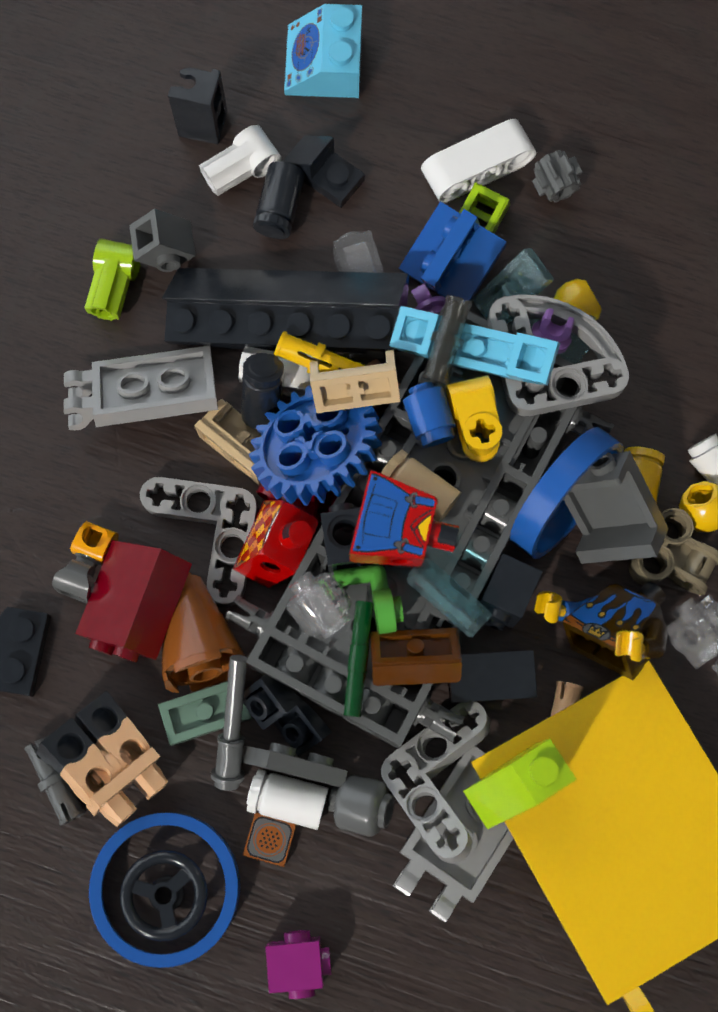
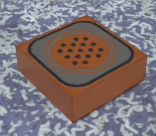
M256 812L243 855L285 867L296 824L263 816Z

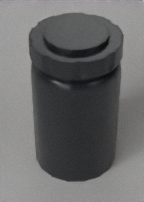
M275 161L269 164L253 222V228L260 234L273 239H286L290 236L305 180V173L298 166L283 161Z
M256 353L249 356L243 363L241 417L243 422L253 429H256L257 425H268L270 421L265 416L266 412L276 414L280 411L277 402L279 400L282 401L284 364L275 355Z

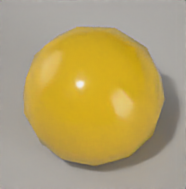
M574 279L565 282L557 289L554 299L582 310L594 320L599 319L602 308L586 280Z
M703 481L690 485L682 494L679 509L686 511L691 516L694 530L697 532L708 533L718 530V484L714 482Z

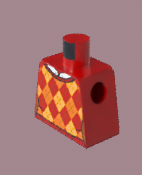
M284 500L263 501L233 570L266 588H270L294 575L304 558L318 526V519ZM262 562H268L270 564L267 567Z

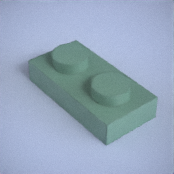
M228 681L158 704L169 745L173 746L224 729ZM244 704L241 723L252 719Z

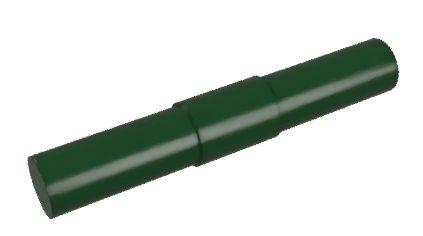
M356 601L343 716L361 718L369 655L372 602Z

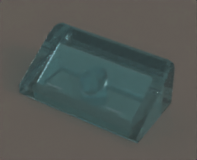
M425 559L422 566L414 567L409 572L408 584L469 638H473L490 619L491 612L431 559Z

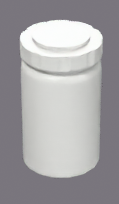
M258 769L253 777L248 793L247 811L251 813L259 811L263 816L318 830L329 788L276 773L267 775V771Z

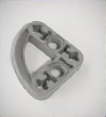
M537 295L506 296L497 299L492 304L488 315V328L508 333L505 320H497L500 318L501 312L507 310L509 316H516L512 324V331L515 335L518 332L533 336L529 318L542 320L545 311L549 308L554 310L551 321L556 325L562 326L566 324L569 317L574 318L572 333L585 342L598 358L597 360L553 368L547 386L548 396L551 401H547V393H542L534 396L532 404H527L525 398H517L522 387H527L529 393L541 392L544 385L501 377L507 403L515 414L534 416L611 400L618 397L627 386L629 371L620 349L609 333L582 310L563 301ZM604 370H607L610 376H617L618 379L613 384V387H609L607 381L593 383L590 389L591 393L588 392V382L598 380ZM563 377L572 378L579 386V393L573 397L563 396L558 392L556 382Z

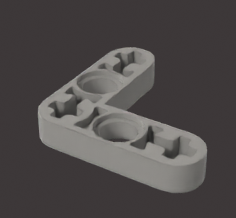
M153 477L147 480L140 490V500L150 514L157 517L216 525L207 577V589L217 605L223 607L235 605L234 600L238 595L243 598L247 577L232 569L230 579L232 584L237 586L236 591H229L227 597L223 598L221 597V592L215 588L216 583L224 582L226 571L224 568L217 567L219 562L229 567H234L238 556L235 558L224 556L221 552V546L224 540L229 537H238L245 543L258 514V506L253 494L246 489L166 477ZM163 488L166 495L178 497V489H182L183 491L180 496L181 509L175 510L177 504L172 500H162L160 506H155L154 501L149 496L150 494H157L158 489ZM197 492H203L210 496L209 507L201 513L193 512L188 508L189 498ZM238 499H244L245 505L250 507L249 511H242L240 517V526H248L246 532L235 527L224 528L226 523L231 526L234 525L235 516L233 510L228 507L229 505H236Z
M475 701L461 702L451 708L450 711L464 717L469 714L470 717L476 718L475 720L478 724L476 728L471 730L468 726L464 727V721L461 725L439 719L447 727L451 726L459 737V742L455 744L454 740L451 742L444 736L426 727L390 754L381 767V776L391 793L432 851L442 861L449 864L459 863L470 854L472 838L431 779L488 735L491 728L490 719L483 706ZM434 738H443L447 741L445 753L438 758L428 757L425 753L427 743ZM401 765L403 768L408 769L407 774L416 785L411 791H409L401 779L396 778L397 773L395 769ZM424 796L434 797L437 800L436 811L429 817L422 818L417 816L415 813L417 801ZM441 822H443L453 836L461 833L456 838L459 846L453 851L448 846L441 849L445 844V840L435 828Z

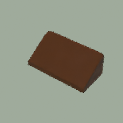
M458 628L397 630L396 632L378 634V631L370 632L372 675L375 686L452 683L461 680L462 659Z

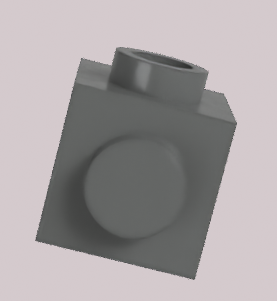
M154 208L129 225L133 257L136 262L156 267L163 272H171L179 269L183 263L196 256L190 220Z

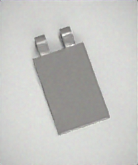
M210 346L92 362V370H70L64 373V387L78 386L76 388H69L68 398L64 399V414H71L68 415L69 430L84 429L92 420H94L96 427L218 410Z
M476 746L460 757L439 790L472 838L470 854L459 863L449 864L444 862L432 851L415 827L399 852L410 861L393 884V887L400 892L410 896L425 871L441 881L446 886L430 907L429 912L445 922L452 914L461 897L474 903L513 840L504 822L486 829L463 790L480 780L471 762L486 753ZM435 798L422 818L429 817L436 811L437 800ZM443 822L435 827L445 840V844L441 849L448 846L453 851L459 846L456 838L461 833L453 836Z

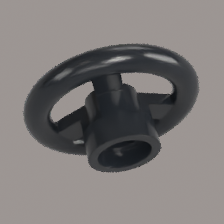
M172 850L154 851L138 859L127 871L120 890L121 909L127 923L139 935L154 941H171L189 933L201 920L208 898L207 884L201 869L188 856ZM157 864H172L181 868L175 876H163L153 883L138 879L144 871ZM191 880L195 893L194 903L189 914L177 924L174 910L182 904L185 897L184 885ZM163 886L168 887L172 892V899L169 903L162 902L158 897V891ZM133 893L149 898L151 905L160 911L162 927L152 926L139 916L134 906Z

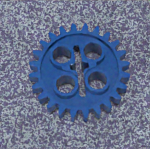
M309 385L305 389L304 396L299 397L293 391L291 393L292 402L286 404L279 400L277 405L280 411L276 414L272 412L265 413L270 422L268 425L256 426L257 431L262 437L251 439L250 443L255 448V451L249 453V457L254 463L251 468L266 491L270 490L277 500L283 496L290 504H293L299 497L304 506L309 504L313 495H316L318 500L324 503L326 493L331 490L337 497L341 496L340 486L344 483L355 487L356 484L353 476L356 473L361 475L368 474L367 469L363 465L364 462L377 460L372 449L382 446L378 434L383 432L378 422L379 417L373 406L317 414L312 389Z

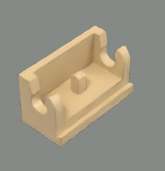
M394 350L385 351L386 363L327 372H319V361H311L310 384L317 414L401 402Z
M220 399L217 402L218 410L208 411L194 425L202 440L260 486L261 483L251 468L254 463L249 457V453L255 451V448L250 443L251 439L262 436L257 429H253L243 422L241 414L232 405Z

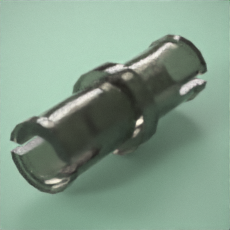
M452 295L446 296L437 331H432L430 341L433 342L425 373L422 376L425 380L431 379V382L442 385L449 384L457 351L463 349L465 341L461 337L469 310L472 307L471 301L465 300L463 302V298Z

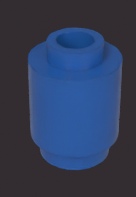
M424 382L411 387L408 390L410 395L403 400L415 439L421 440L423 448H429L455 438L453 428L456 424L443 387H434L432 382Z

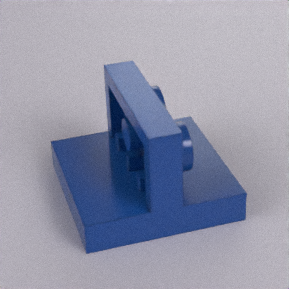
M440 201L401 263L399 270L403 273H408L409 277L420 284L425 283L427 288L445 297L448 301L467 309L505 249L507 242L480 226L477 216L465 209L460 214Z

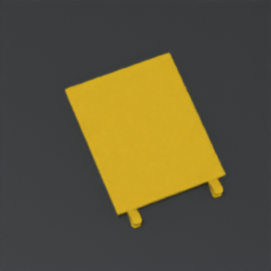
M647 661L634 680L622 675L471 762L478 777L482 779L535 743L551 739L576 777L575 781L542 803L504 821L605 1003L609 1005L623 996L630 1012H654L639 986L718 939V773L650 661Z

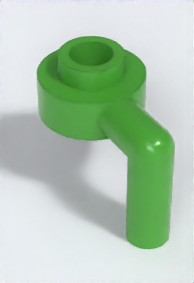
M373 564L333 570L335 586L336 583H339L338 585L341 587L371 583L378 634L397 631L396 623L404 622L402 601L400 596L392 597L386 570L382 565Z

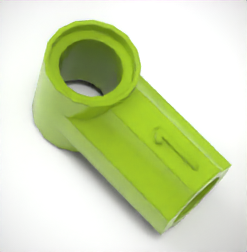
M102 238L97 242L93 255V270L95 273L85 304L87 313L109 321L120 319L130 281L136 279L141 264L134 261L132 245Z

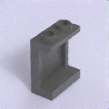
M631 452L605 454L586 471L564 498L568 509L583 534L575 551L580 562L584 564L657 557L669 528Z

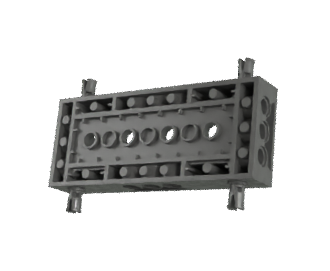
M448 300L439 313L445 319L488 328V320ZM415 355L411 366L399 385L401 402L389 403L379 421L383 432L378 434V437L382 442V446L372 449L377 460L364 462L363 465L367 469L368 474L361 475L356 473L353 476L356 486L351 487L345 483L341 490V496L337 497L333 505L352 503L354 508H360L370 470L381 473L389 460L400 450L407 452L409 459H416L434 473L439 470H447L454 475L456 484L453 487L462 493L442 521L459 526L454 552L427 546L424 561L420 567L382 566L386 570L392 597L400 596L402 601L404 622L396 623L397 630L458 628L459 634L510 537L512 526L519 511L539 482L564 433L568 434L570 430L581 436L594 427H600L609 434L615 424L581 409L582 406L534 416H520L515 414L507 403L501 377ZM557 355L553 368L572 365L573 363ZM488 375L493 386L497 412L502 426V436L497 454L486 462L470 460L462 450L456 426L453 428L455 438L437 446L423 448L421 440L415 439L403 400L410 395L408 390L415 385L432 382L434 387L442 386L447 397V384ZM563 377L556 382V388L563 396L573 397L579 393V386L572 378ZM544 385L543 390L536 393H529L527 387H522L520 394L517 396V398H525L527 404H532L534 396L547 393V401H551L548 396V385ZM475 433V437H479L481 443L488 442V439L484 438L482 433ZM322 526L274 611L268 613L244 600L239 595L235 598L234 603L250 616L246 617L228 611L225 620L231 621L258 636L257 643L246 661L252 670L263 676L266 674L274 678L296 694L396 748H400L411 725L416 726L417 723L444 736L451 742L455 738L456 733L439 719L461 725L465 717L430 700L432 695L428 693L433 683L375 686L373 684L371 638H369V655L361 718L343 716L349 651L352 641L351 627L354 622L356 601L373 603L371 583L349 585L341 588H335V585L332 586L331 583H335L334 573H329ZM350 527L339 528L334 533L333 538L341 545L352 544L355 530ZM343 590H345L351 598H348V601L346 599V596L345 599L343 597ZM373 607V609H372V619H373V620L375 621V623H376L375 614H374V607Z

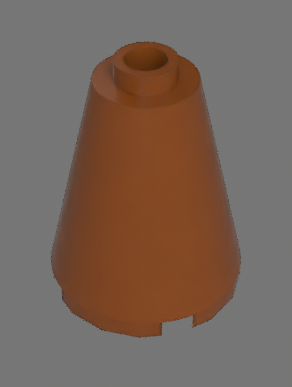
M190 572L162 644V679L165 689L174 693H179L178 686L189 685L190 691L196 692L227 682L230 656H245L202 578L192 575Z

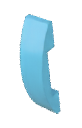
M401 306L389 346L417 356L485 374L548 385L560 343L517 332V335L449 320L439 314Z

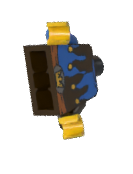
M647 582L637 593L618 584H612L597 595L579 602L562 600L560 595L549 591H541L537 594L534 611L538 614L544 613V618L549 623H556L558 620L562 621L572 650L631 680L638 676L649 659L662 657L666 650L668 628L664 622L660 607L666 596L663 590L653 582Z

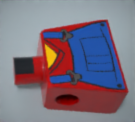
M370 470L350 549V561L420 567L423 564L427 546L454 552L459 526L433 520L438 502L435 496Z

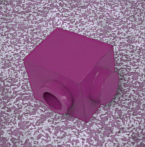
M310 930L285 932L284 940L270 941L266 945L269 994L289 992V999L315 996V989L323 988L324 976L332 975L329 947L321 948L320 937H311Z

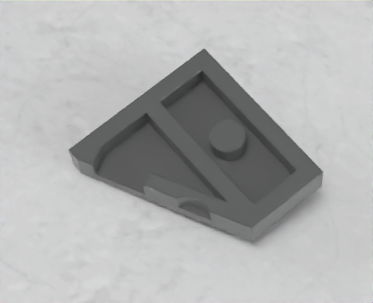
M272 742L269 750L243 745L242 763L337 787H342L345 783L348 771L333 767L334 758L315 753H309L308 760L294 757L296 748Z

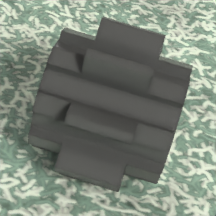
M557 150L543 156L540 161L535 163L534 174L536 178L532 182L540 197L546 194L549 201H554L555 203L571 197L573 193L580 189L579 175L583 171L575 156L568 158L565 151Z

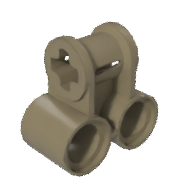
M669 508L661 514L665 522H670L676 526L678 539H672L666 535L658 556L653 557L660 565L659 574L649 573L643 565V558L630 560L629 573L635 582L643 586L647 582L657 584L668 577L677 585L692 593L705 595L708 590L706 582L714 567L718 565V550L691 538L694 524L691 516L686 511L679 508Z

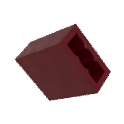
M111 540L75 634L91 640L88 648L107 655H115L137 663L139 656L157 660L192 563L160 548Z

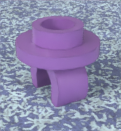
M425 283L411 290L418 304L415 307L417 310L439 314L447 301L443 296L432 297Z
M549 308L545 311L542 320L535 322L531 330L533 336L558 341L560 346L557 354L565 352L571 344L574 318L569 317L566 324L562 326L556 325L551 321L554 310Z

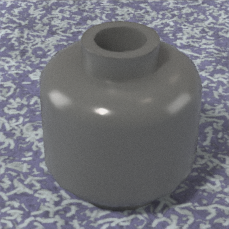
M349 775L346 777L342 787L334 786L328 800V810L334 812L335 824L339 829L372 837L378 834L381 828H388L394 811L395 799L393 794H389L388 787L383 781L359 775Z

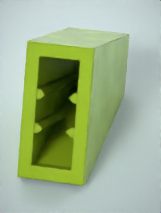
M551 739L535 743L463 790L486 829H490L542 803L575 781L576 777Z

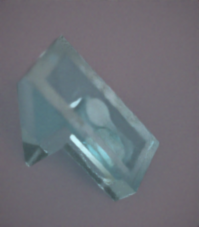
M532 248L523 249L472 300L485 319L488 320L491 306L497 299L513 295L539 296L538 294L554 278ZM503 310L500 318L497 320H505L506 324H508L516 316H509L507 310Z

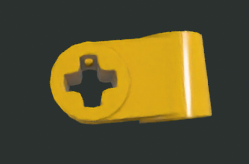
M486 375L447 384V399L456 423L464 454L470 460L476 462L491 460L497 454L500 446L502 426L489 376ZM475 433H482V436L487 438L488 442L481 443L480 438L475 437Z

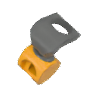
M87 521L84 522L71 544V552L77 558L76 560L72 559L66 567L55 573L52 581L53 588L60 594L87 604L91 594L88 576L93 578L96 567L102 565L111 540L118 541V533Z

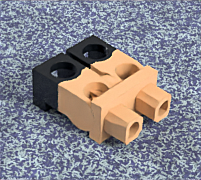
M107 690L78 712L74 720L73 718L69 719L41 741L37 750L40 758L59 773L77 797L86 804L87 809L93 816L101 812L116 827L121 825L137 810L135 805L124 794L127 788L134 783L146 799L149 800L168 783L163 772L156 764L160 755L153 747L149 746L146 739Z

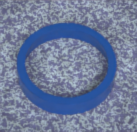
M600 427L589 429L578 437L550 466L526 499L512 526L510 533L511 542L533 559L541 558L556 547L577 525L564 501L565 496L586 471L607 453L623 452V444Z
M172 812L155 813L137 818L113 834L101 849L95 861L89 884L91 913L96 927L104 940L124 958L143 966L156 968L179 966L191 962L206 953L220 940L229 928L235 916L240 898L239 868L226 840L206 822L187 814ZM162 825L182 827L203 838L212 847L220 860L224 871L226 888L220 916L209 933L195 945L179 952L167 954L146 952L126 942L112 926L103 900L105 872L117 849L134 834L150 827Z

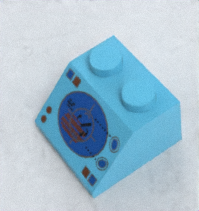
M323 4L288 25L285 95L359 98L362 5Z

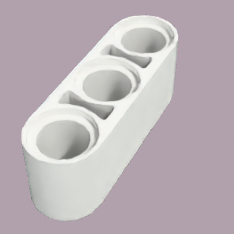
M509 119L433 154L425 160L421 170L438 201L445 203L469 193L475 182L484 186L524 167L533 160L536 150L517 119Z

